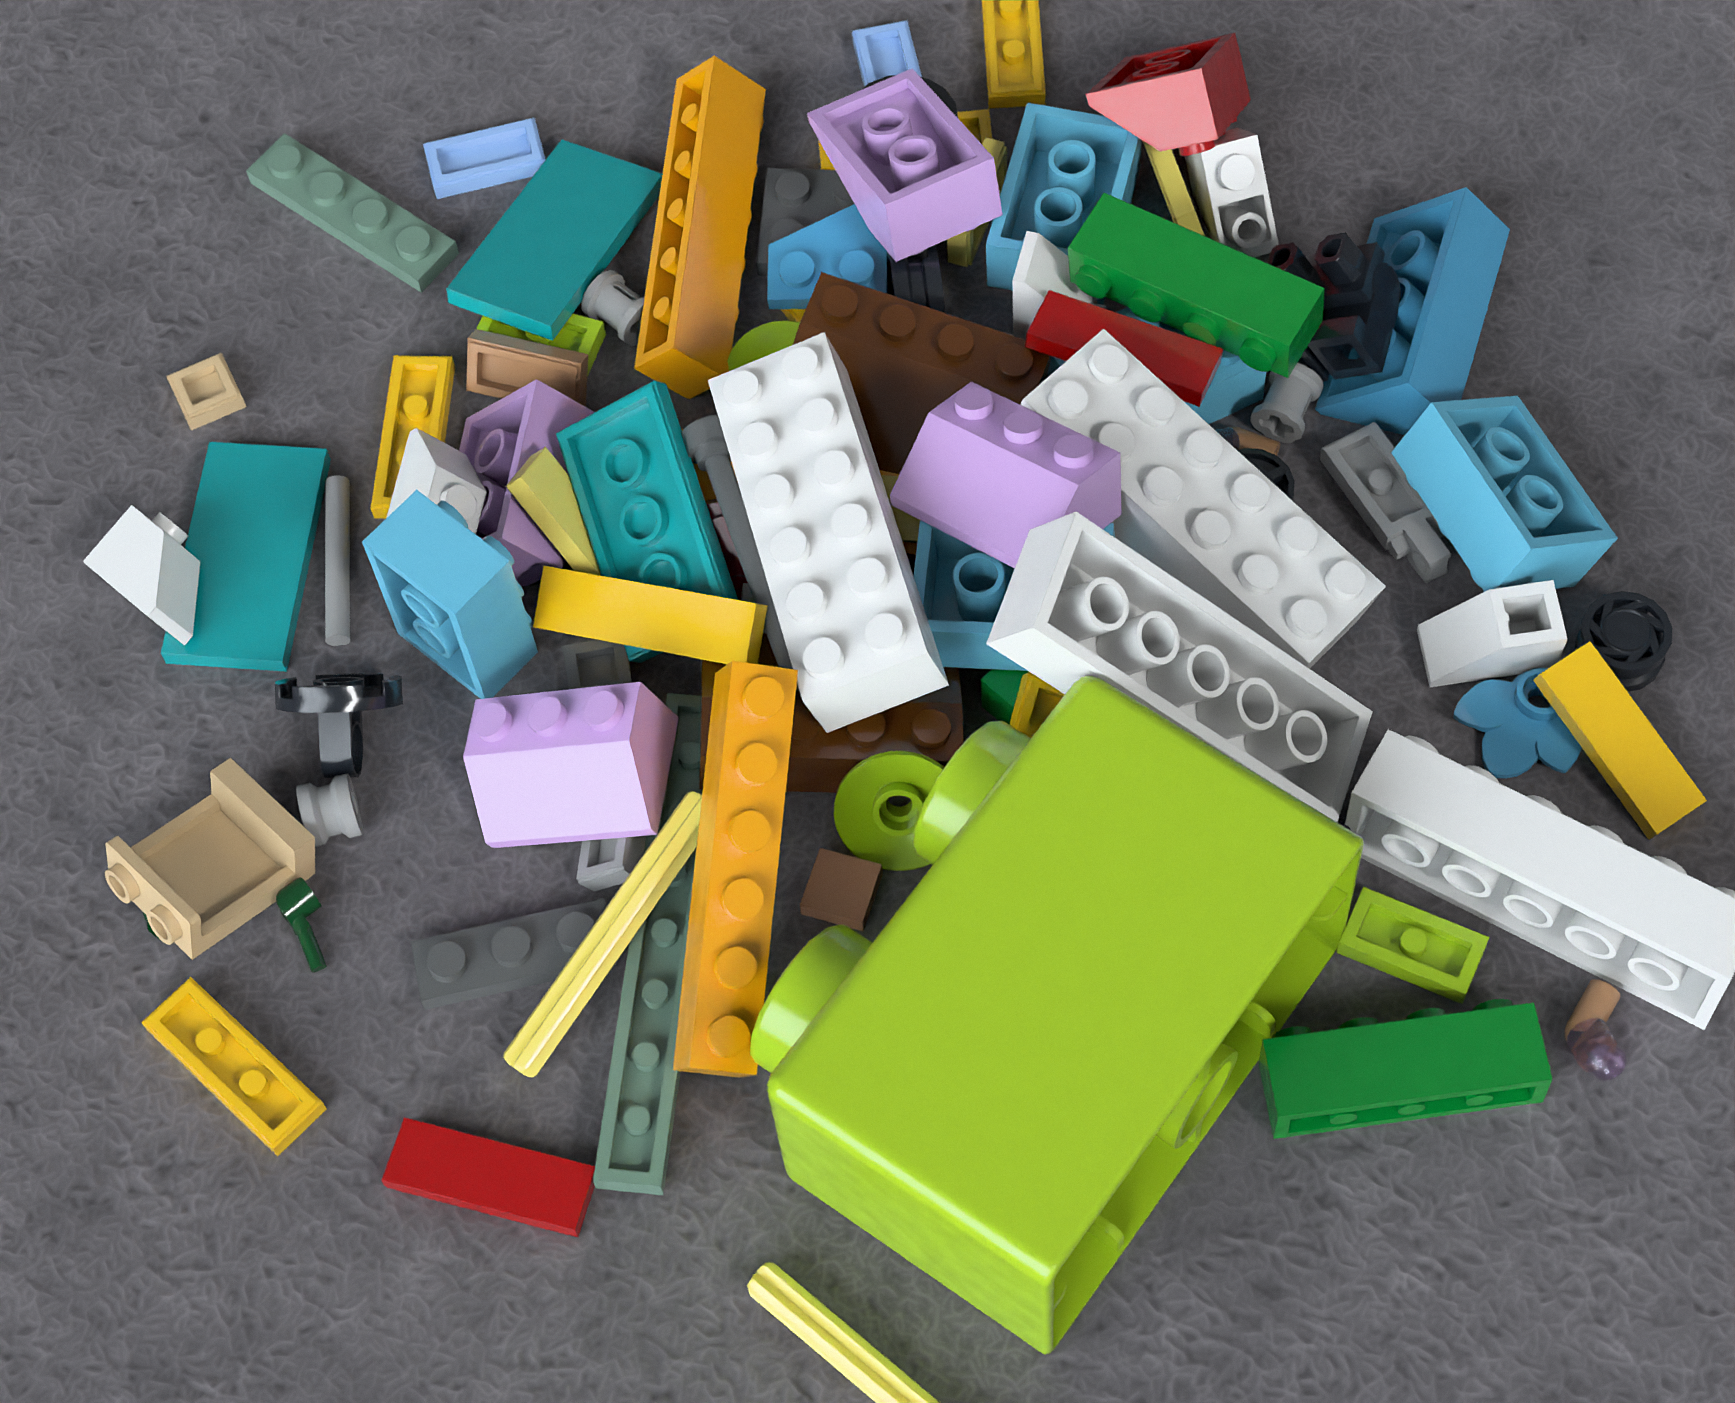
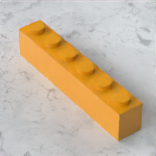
M715 55L676 80L634 369L655 381L665 383L667 388L687 399H691L709 390V379L729 372L727 360L732 350L735 323L739 316L740 284L745 268L744 254L748 225L752 216L750 208L754 178L758 170L757 154L760 132L764 124L763 108L766 89Z
M731 661L715 673L673 1070L737 1078L757 1075L758 1064L754 1062L750 1055L751 1034L765 999L798 670Z

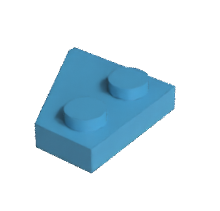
M855 204L768 245L767 301L769 309H806L821 272L888 294V252L870 232Z

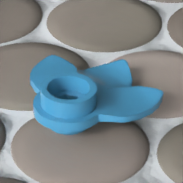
M1548 668L1531 669L1517 676L1513 682L1493 679L1485 680L1464 694L1456 705L1453 714L1456 721L1485 732L1481 745L1482 762L1485 769L1496 778L1519 776L1529 770L1538 759L1551 769L1566 773L1576 762L1582 747L1551 705L1549 708H1539L1528 702V698L1532 696H1542L1545 698L1533 680Z

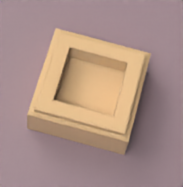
M222 353L166 376L191 430L246 407Z

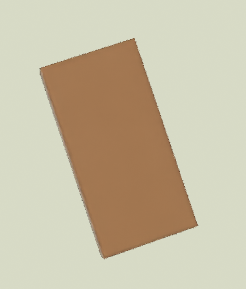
M475 329L468 337L466 391L502 399L537 379L581 405L586 406L588 354Z

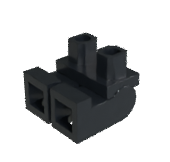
M1346 232L1328 235L1319 242L1315 254L1304 255L1294 242L1275 245L1267 262L1272 266L1325 288L1323 321L1301 356L1308 365L1307 367L1314 370L1321 377L1322 382L1328 381L1330 375L1336 380L1381 373L1383 371L1401 301L1398 277L1394 269L1388 263L1383 262L1385 252L1379 244L1374 242L1357 246ZM1352 348L1360 355L1359 358L1349 359Z

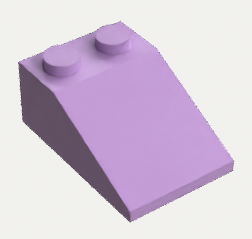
M913 68L807 113L813 131L868 229L895 262L918 254L933 245L963 232L973 230L977 226L1003 215L994 157Z

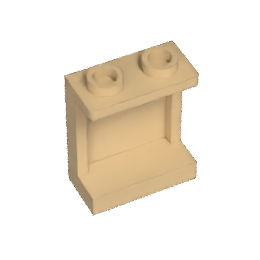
M231 758L210 771L211 795L131 848L119 836H115L106 842L108 869L105 871V878L113 893L124 903L133 901L147 915L149 925L158 938L167 945L175 942L192 960L275 903L278 892L295 879L301 877L306 881L315 874V837Z

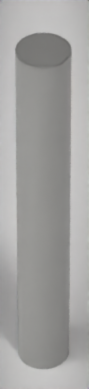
M339 475L330 476L325 480V642L331 646L347 645L350 643V481L348 478Z

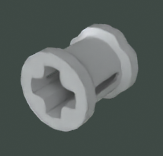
M613 270L605 271L592 281L584 293L582 311L587 317L596 320L601 319L617 330L618 337L629 346L638 345L644 297L639 296L625 286V280L622 275Z
M1297 363L1288 378L1272 371L1270 372L1269 381L1271 387L1264 402L1257 405L1251 414V423L1256 430L1266 437L1283 443H1292L1302 438L1305 431V423L1303 421L1310 402L1317 400L1323 390L1321 377L1314 370Z

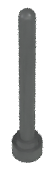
M718 415L702 417L687 425L681 433L688 456L691 457L692 463L698 465L700 470L707 471L755 603L768 605L764 629L778 667L793 669L741 491L731 466L732 461ZM798 684L796 685V691H799Z

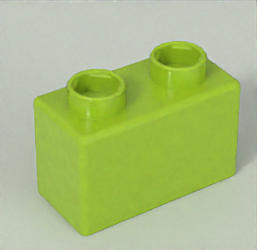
M1094 676L1081 677L1074 682L1032 738L1004 721L987 722L969 736L938 776L923 804L915 825L913 846L918 856L931 863L932 867L873 942L844 924L827 927L812 938L794 957L772 988L759 1012L751 1034L750 1055L754 1062L771 1073L767 1082V1093L787 1175L795 1183L1042 1354L1051 1353L1059 1344L1259 1061L1262 1040L1271 1038L1275 1032L1281 1030L1336 952L1346 927L1364 846L1363 838L1104 680Z

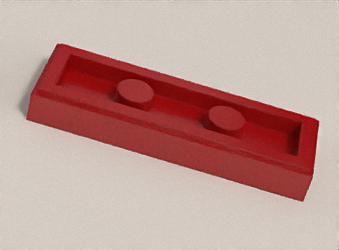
M1051 290L1048 291L1027 331L1026 348L1067 361L1101 330L1105 329L1180 399L1200 407L1221 363L1222 348Z
M404 1117L384 1171L382 1182L389 1189L578 1238L595 1188L593 1182L595 1166Z

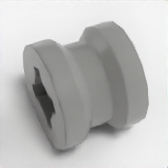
M348 773L335 776L329 785L316 787L311 783L297 786V800L302 823L315 837V847L326 845L331 836L344 834L349 838L363 835L364 830L359 804Z

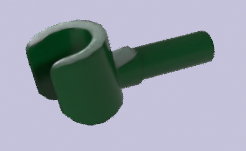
M299 877L278 892L276 902L283 917L293 928L295 935L298 936L310 970L314 973L326 968L327 965L313 929L306 918L320 909L322 905L304 879Z

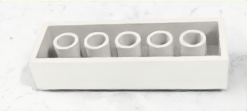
M1105 329L1101 330L1022 400L1021 406L1120 452L1122 514L1111 522L1114 523L1116 539L1310 669L1360 619L1386 587Z
M825 332L709 379V387L791 664L794 670H798L797 684L802 701L820 725L828 733L948 686L946 674L848 371Z
M1078 512L1068 514L1029 530L987 640V645L1064 694L1081 677L1094 676L1104 680L1334 821H1338L1373 711Z
M1389 729L1387 730L1351 793L1345 825L1349 826L1352 832L1363 838L1362 859L1705 1030L1735 973L1734 890L1724 887L1713 888L1687 875L1679 864L1670 859L1660 856L1650 857L1625 845L1618 835L1604 827L1586 826L1561 814L1558 807L1547 799L1535 795H1522L1500 784L1493 774L1483 768L1473 765L1463 766L1440 755L1434 746L1419 737H1403Z

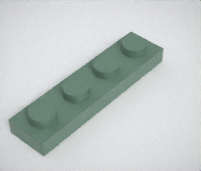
M285 133L246 170L251 184L421 293L459 254L456 241Z

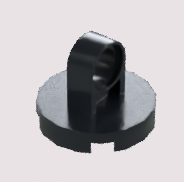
M381 673L316 675V680H313V686H297L296 677L275 681V705L277 710L318 713L320 763L325 778H334L346 773L349 774L350 778H359L363 760L362 711L390 708L403 704L402 676L399 675L391 676L389 679L384 680V675Z

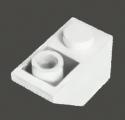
M1240 128L1226 130V134L1214 140V148L1202 153L1185 156L1193 198L1212 240L1252 257L1271 253L1274 246L1279 245L1257 134Z
M1553 580L1489 589L1418 624L1417 627L1429 687L1518 675L1534 668H1550L1559 662L1568 639Z

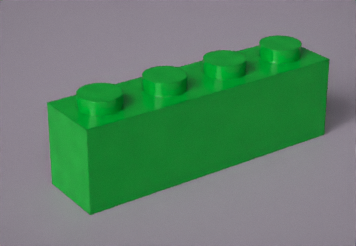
M1106 193L1102 194L1068 247L1070 282L1076 284L1087 295L1094 298L1106 297L1130 308L1135 315L1145 321L1152 323L1160 321L1184 332L1187 337L1222 348L1240 357L1246 365L1258 371H1272L1288 378L1323 321L1325 288Z
M1509 999L1489 1000L1476 1005L1472 1011L1446 1014V1011L1440 1008L1422 1009L1411 1013L1405 1020L1379 1023L1378 1019L1372 1017L1356 1018L1344 1022L1338 1029L1312 1032L1310 1028L1303 1026L1285 1028L1275 1032L1271 1038L1262 1040L1258 1062L1273 1139L1541 1103L1544 1101L1553 1080L1534 1002L1513 1005V1002Z

